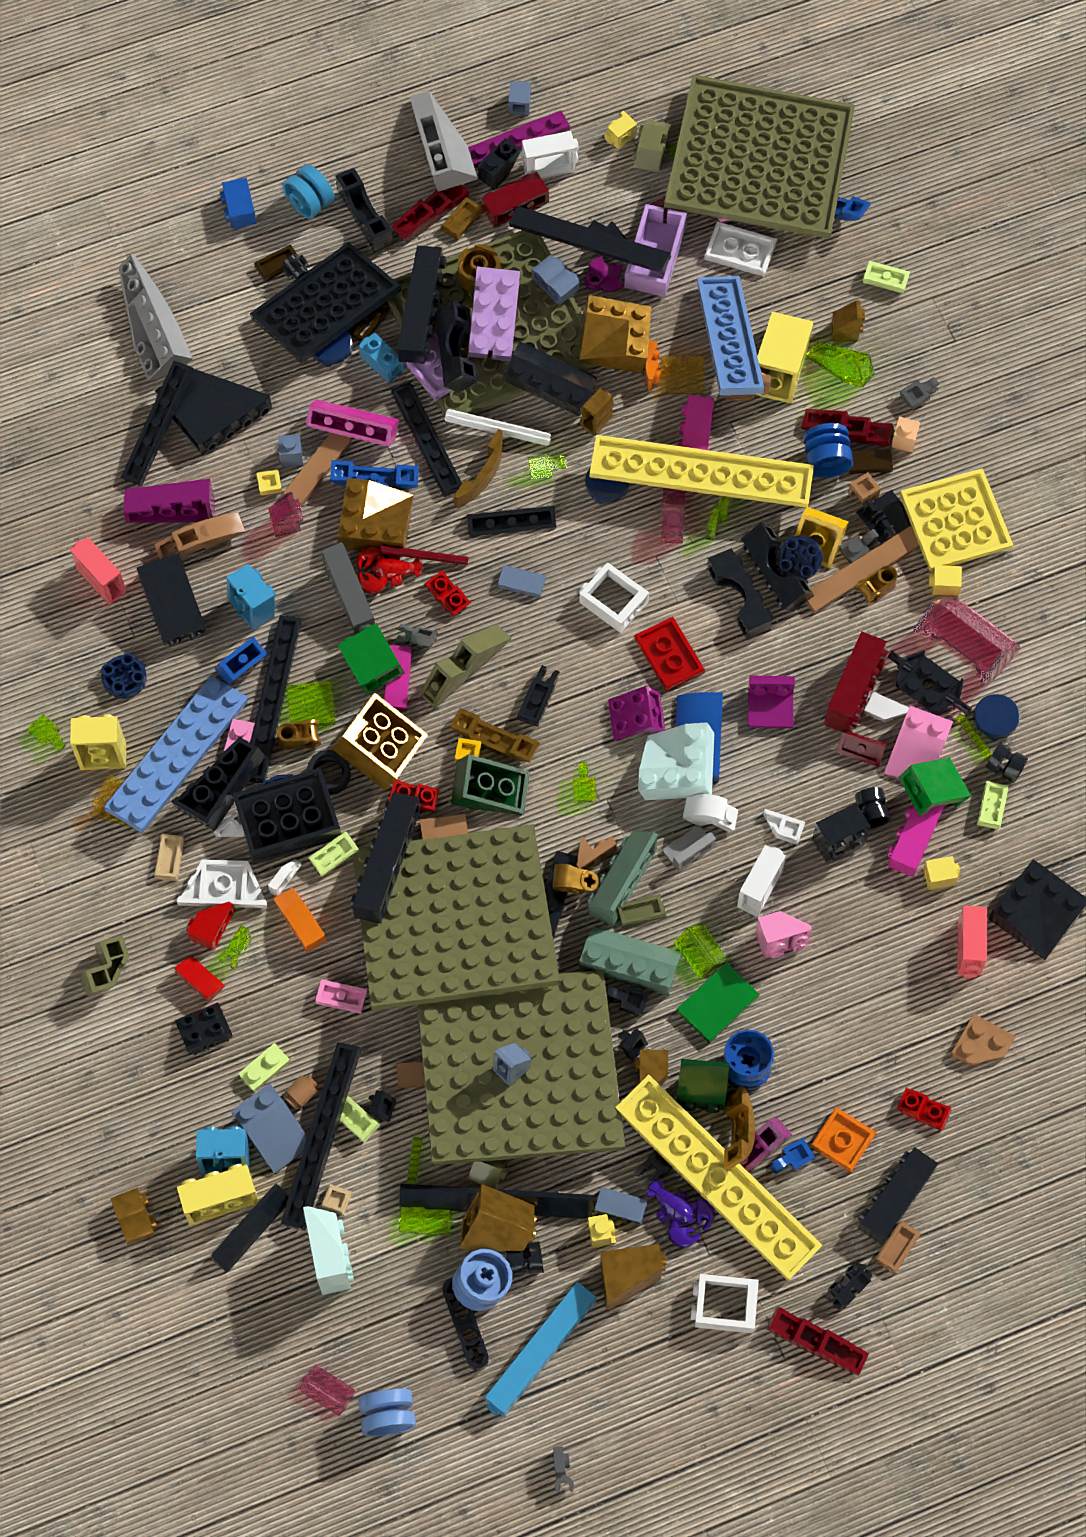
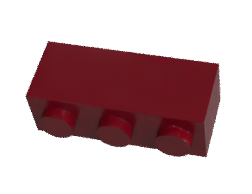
M538 172L527 174L520 180L508 183L503 188L489 192L482 197L483 211L495 228L510 221L517 206L533 210L548 203L549 189Z

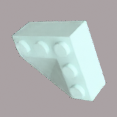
M684 724L647 736L639 768L638 791L645 800L687 798L698 794L712 795L714 732L709 724Z
M309 1206L303 1207L316 1277L322 1295L351 1289L350 1281H354V1276L349 1261L350 1256L347 1243L342 1244L341 1235L345 1234L343 1221L337 1220L336 1213Z

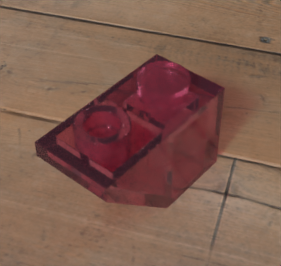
M289 492L268 508L275 537L301 531L300 522H303L299 499L294 500L292 492Z

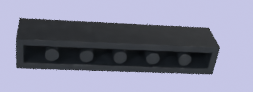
M417 245L397 346L399 362L425 364L426 355H430L431 344L429 338H433L434 334L432 321H436L437 308H435V305L440 302V290L438 289L439 286L443 285L442 269H446L447 257L443 256L442 247Z
M393 792L390 801H386L384 818L378 822L377 838L374 837L371 842L370 857L367 856L364 862L365 872L363 876H359L357 894H353L351 898L350 908H353L354 918L382 923L421 811L419 797Z

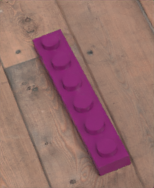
M560 110L472 145L468 149L474 168H478V164L504 138L522 150V140L570 131V125Z

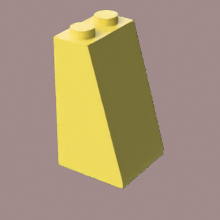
M772 312L757 356L761 372L771 375L770 391L763 396L761 394L755 395L792 404L814 321Z

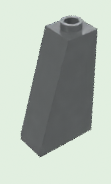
M343 542L323 549L322 555L325 571L354 635H356L366 626L375 624L374 616Z

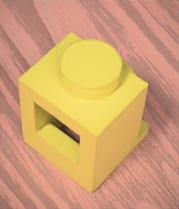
M622 111L620 118L613 120L609 124L604 137L609 144H613L619 149L637 136V123L625 111Z
M607 1214L588 1217V1229L592 1248L616 1244L614 1223L612 1219L608 1220Z

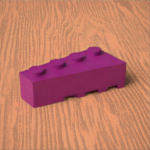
M210 478L125 489L123 513L126 523L200 522L214 517L215 498Z

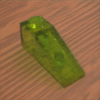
M817 342L806 353V358L847 384L864 387L875 375L871 356L867 353Z

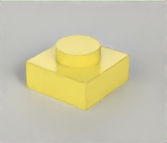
M278 469L257 473L261 496L282 492Z

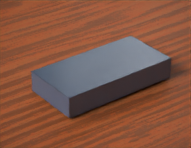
M503 565L498 588L541 598L546 575Z
M601 1187L594 1212L607 1214L608 1216L641 1225L648 1200Z

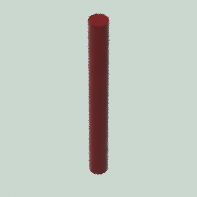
M381 545L380 554L468 565L467 556Z

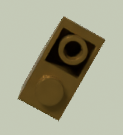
M856 300L832 313V342L858 341L859 333H863V322H865V309H861L860 300Z
M640 1050L639 1057H635V1072H639V1080H635V1088L648 1075L660 1086L668 1080V1050Z

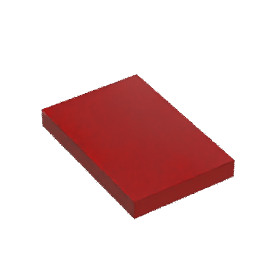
M673 616L634 635L635 642L665 692L705 673V668Z

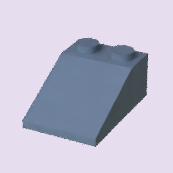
M271 1084L265 1086L231 1111L236 1123L240 1128L246 1130L248 1139L274 1174L302 1155L308 1136Z

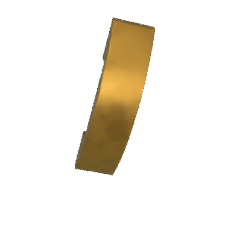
M498 429L487 445L489 459L472 483L465 479L454 495L455 507L460 508L471 502L492 481L502 457V430Z
M459 708L450 724L452 730L466 739L481 741L482 747L518 761L530 763L540 745L539 741L523 734L517 736L480 719L479 715Z
M743 1085L726 1095L725 1114L731 1118V1146L724 1150V1169L727 1171L749 1156L755 1140L753 1108L748 1092Z

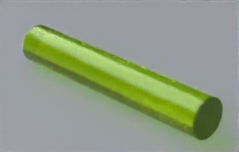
M963 714L958 715L955 718L984 759L986 761L989 760L992 753L965 716Z
M413 1137L406 1184H416L422 1138Z

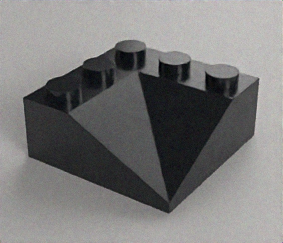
M1033 859L992 909L989 920L1043 960H1046L1086 910V897Z

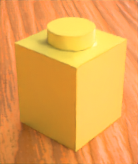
M935 565L933 573H929L928 586L932 587V595L959 596L962 566Z
M953 856L925 861L923 871L928 890L956 885L958 877H960V868L958 863H954Z

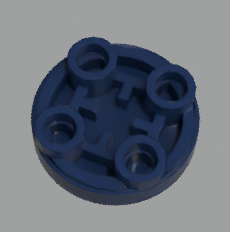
M346 331L313 355L314 359L324 367H331L351 356L352 339L349 332Z
M591 467L587 471L585 477L586 490L598 504L617 501L627 494L629 483L591 478Z
M807 536L788 538L779 551V567L788 577L795 575L804 578V580L810 579L821 569L823 563L822 549L815 540Z
M130 653L112 658L101 668L103 686L113 697L120 699L134 697L146 685V669L143 663Z
M992 694L978 702L973 720L978 730L994 741L1007 737L1016 730L1020 720V712L1015 702L1009 697Z

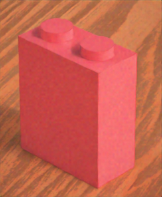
M89 537L79 540L73 545L70 551L76 569L109 605L126 593L121 572Z
M963 906L958 919L957 974L963 975L966 978H975L981 976L987 962V907Z

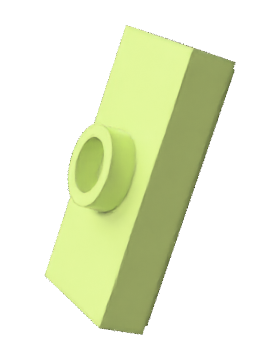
M986 781L977 825L1000 830L1009 788L1008 785Z
M345 831L308 858L321 877H323L352 857L359 849Z
M347 1096L340 1122L365 1143L378 1129L380 1124Z

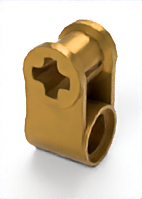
M883 566L871 575L861 579L854 588L864 596L868 606L873 605L895 589L898 576L897 571L892 566ZM883 577H889V578H891L892 580H891V581H884L882 578H883Z
M304 720L281 724L277 729L279 746L284 750L319 747L321 745V739L318 737L319 722L317 720ZM285 734L293 735L290 739H285L282 736Z
M568 864L555 865L554 890L580 895L586 891H593L598 887L599 880L594 872Z

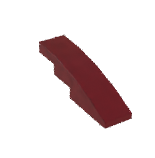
M463 185L439 192L436 189L425 201L420 199L391 226V229L406 242L453 210L470 195L469 191Z
M806 409L801 428L807 431L821 424H841L848 429L851 442L889 447L894 431L893 423L872 422L870 417L849 416L847 411Z
M776 1307L766 1328L768 1331L801 1349L857 1376L860 1375L869 1355L865 1350L832 1331L824 1330L805 1318L800 1319L781 1307Z

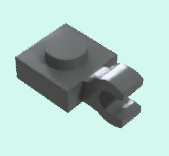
M935 377L929 379L924 384L917 380L900 390V395L910 409L914 410L930 400L929 394L938 391L937 386L939 382Z
M874 529L869 531L862 539L855 535L841 544L839 550L851 564L870 552L869 547L878 542L877 538L879 535Z
M401 624L398 630L403 631L405 636L398 635L396 641L405 643L410 640V642L416 643L417 646L422 648L432 647L437 640L438 632L421 627L411 628Z
M553 1447L556 1493H560V1484L563 1482L568 1483L570 1492H573V1480L566 1475L565 1469L570 1468L569 1453H564L563 1447Z

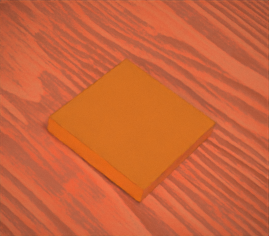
M835 1107L810 1148L852 1173L877 1132Z

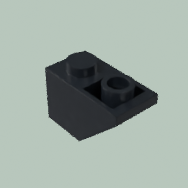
M504 138L478 164L479 180L495 190L509 176L521 153V149Z

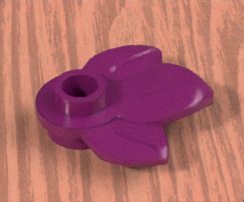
M601 257L595 258L590 262L589 272L584 278L586 287L590 290L602 289L606 292L620 290L624 286L618 280L621 275L622 266L617 264L605 265Z

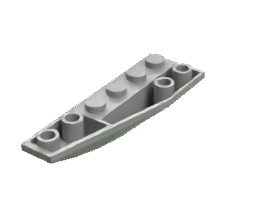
M428 90L409 96L437 191L477 180L467 144L431 92Z
M130 254L118 269L133 345L148 381H154L167 376L173 361L187 365L193 358L180 327L159 289L135 255Z

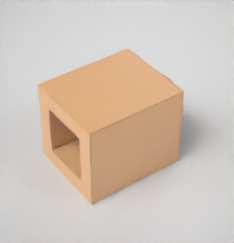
M899 417L891 448L913 453L920 422Z

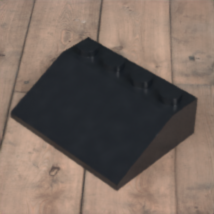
M321 767L233 793L254 865L331 842L341 835V829Z

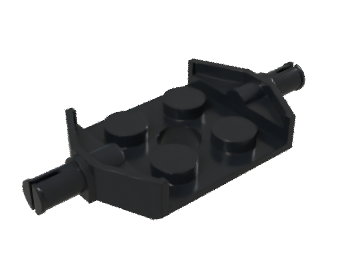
M893 650L889 653L887 658L897 664V669H899L896 687L934 715L942 714L951 709L955 710L956 708L966 716L971 712L972 707L960 699L963 678L960 681L927 658L925 651L906 658H902ZM931 682L935 688L933 690H926L922 684Z

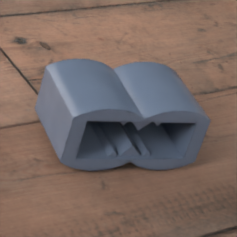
M550 255L532 269L531 278L559 305L579 291L578 276L574 272L565 269L564 263L559 258Z

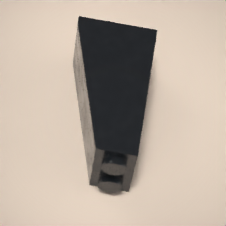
M179 553L136 567L163 645L173 647L181 644L182 639L190 637L193 640L203 636L206 627Z

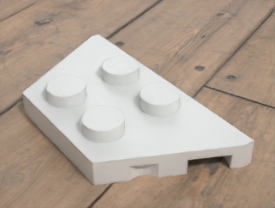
M202 860L197 867L196 873L188 881V886L182 896H179L177 899L179 906L214 907L229 901L233 903L234 907L267 908V902L248 861Z

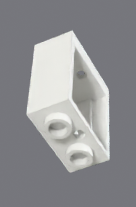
M571 131L522 140V165L525 175L538 172L541 179L576 172V163H579L577 138L573 139ZM566 152V153H563V154H558V155H553V156L538 158V157H542V156H547V155H552V154H557V153Z
M608 562L603 568L599 567L595 571L593 579L589 583L583 584L579 590V603L620 633L623 632L649 602L648 591ZM607 576L634 595L632 600L618 615L591 596Z
M764 846L739 892L738 908L756 917L759 916L783 872L786 855L780 849L773 846Z
M700 1274L699 1281H694L693 1295L697 1296V1305H692L691 1320H695V1327L754 1333L759 1280ZM705 1284L747 1288L745 1320L737 1321L702 1317Z

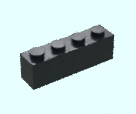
M916 1147L910 1153L905 1151L898 1162L901 1164L898 1171L892 1170L885 1180L888 1185L884 1190L878 1189L872 1198V1201L875 1203L871 1209L865 1208L858 1218L861 1221L858 1229L880 1245L884 1244L939 1164Z

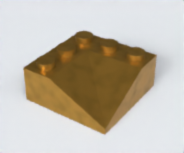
M588 295L583 309L579 362L642 374L648 358L651 306Z
M347 478L338 531V542H343L345 549L360 551L372 546L380 549L381 545L406 548L414 495L370 480Z
M374 693L363 705L332 749L386 791L401 774L428 734Z

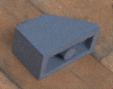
M516 1043L498 1048L495 1051L493 1071L509 1086L531 1067V1055L524 1047L520 1048Z

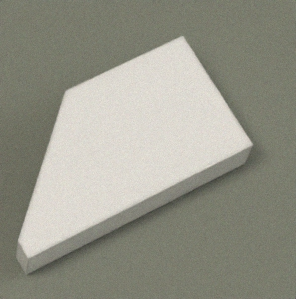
M873 692L864 710V714L885 723L893 720V718L906 716L909 707Z
M765 809L763 815L775 837L798 845L805 822Z
M238 811L214 831L216 837L245 836Z
M294 859L281 867L268 884L270 893L275 897L280 895L302 864Z

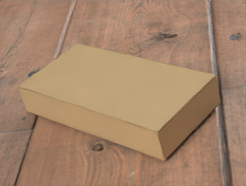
M161 833L154 873L155 879L178 881L185 842L184 836Z

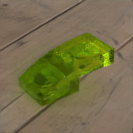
M722 496L714 507L707 526V540H715L717 521L726 522L730 497Z
M400 1207L399 1232L450 1236L452 1212L450 1210H426L424 1207Z

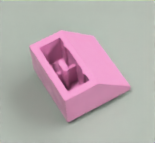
M778 911L758 918L755 935L764 958L771 957L773 959L784 955V952L790 950L796 952L806 948L812 928L809 924Z

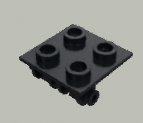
M892 490L874 501L867 499L862 504L864 507L856 511L870 530L874 529L878 533L879 537L877 539L881 544L911 526L903 503Z
M218 1002L175 1020L189 1055L194 1054L195 1056L205 1051L203 1046L206 1045L207 1050H209L208 1044L212 1043L216 1047L215 1041L219 1045L226 1041L229 1042V1039L233 1037Z

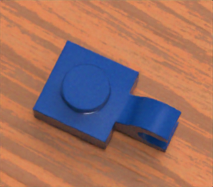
M801 1138L782 1148L781 1152L784 1156L773 1161L770 1167L775 1175L788 1166H791L792 1170L796 1171L814 1161L815 1156L804 1138Z

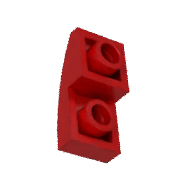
M443 570L424 584L434 598L452 616H455L471 603L458 586L455 587Z
M395 780L392 783L388 800L390 801L393 792L419 797L420 809L422 811L434 812L440 790L420 783L415 786Z
M905 1088L897 1106V1110L941 1131L944 1130L952 1112L951 1107L930 1100L928 1095L909 1088Z

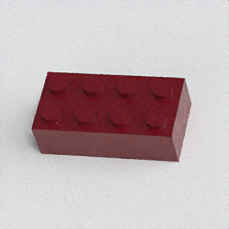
M861 631L828 705L824 722L825 726L843 732V730L851 732L852 728H857L862 710H865L870 692L874 690L877 676L884 667L885 658L888 650H885L887 641Z

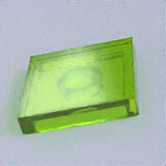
M332 681L287 685L290 723L317 720L319 726L336 725Z

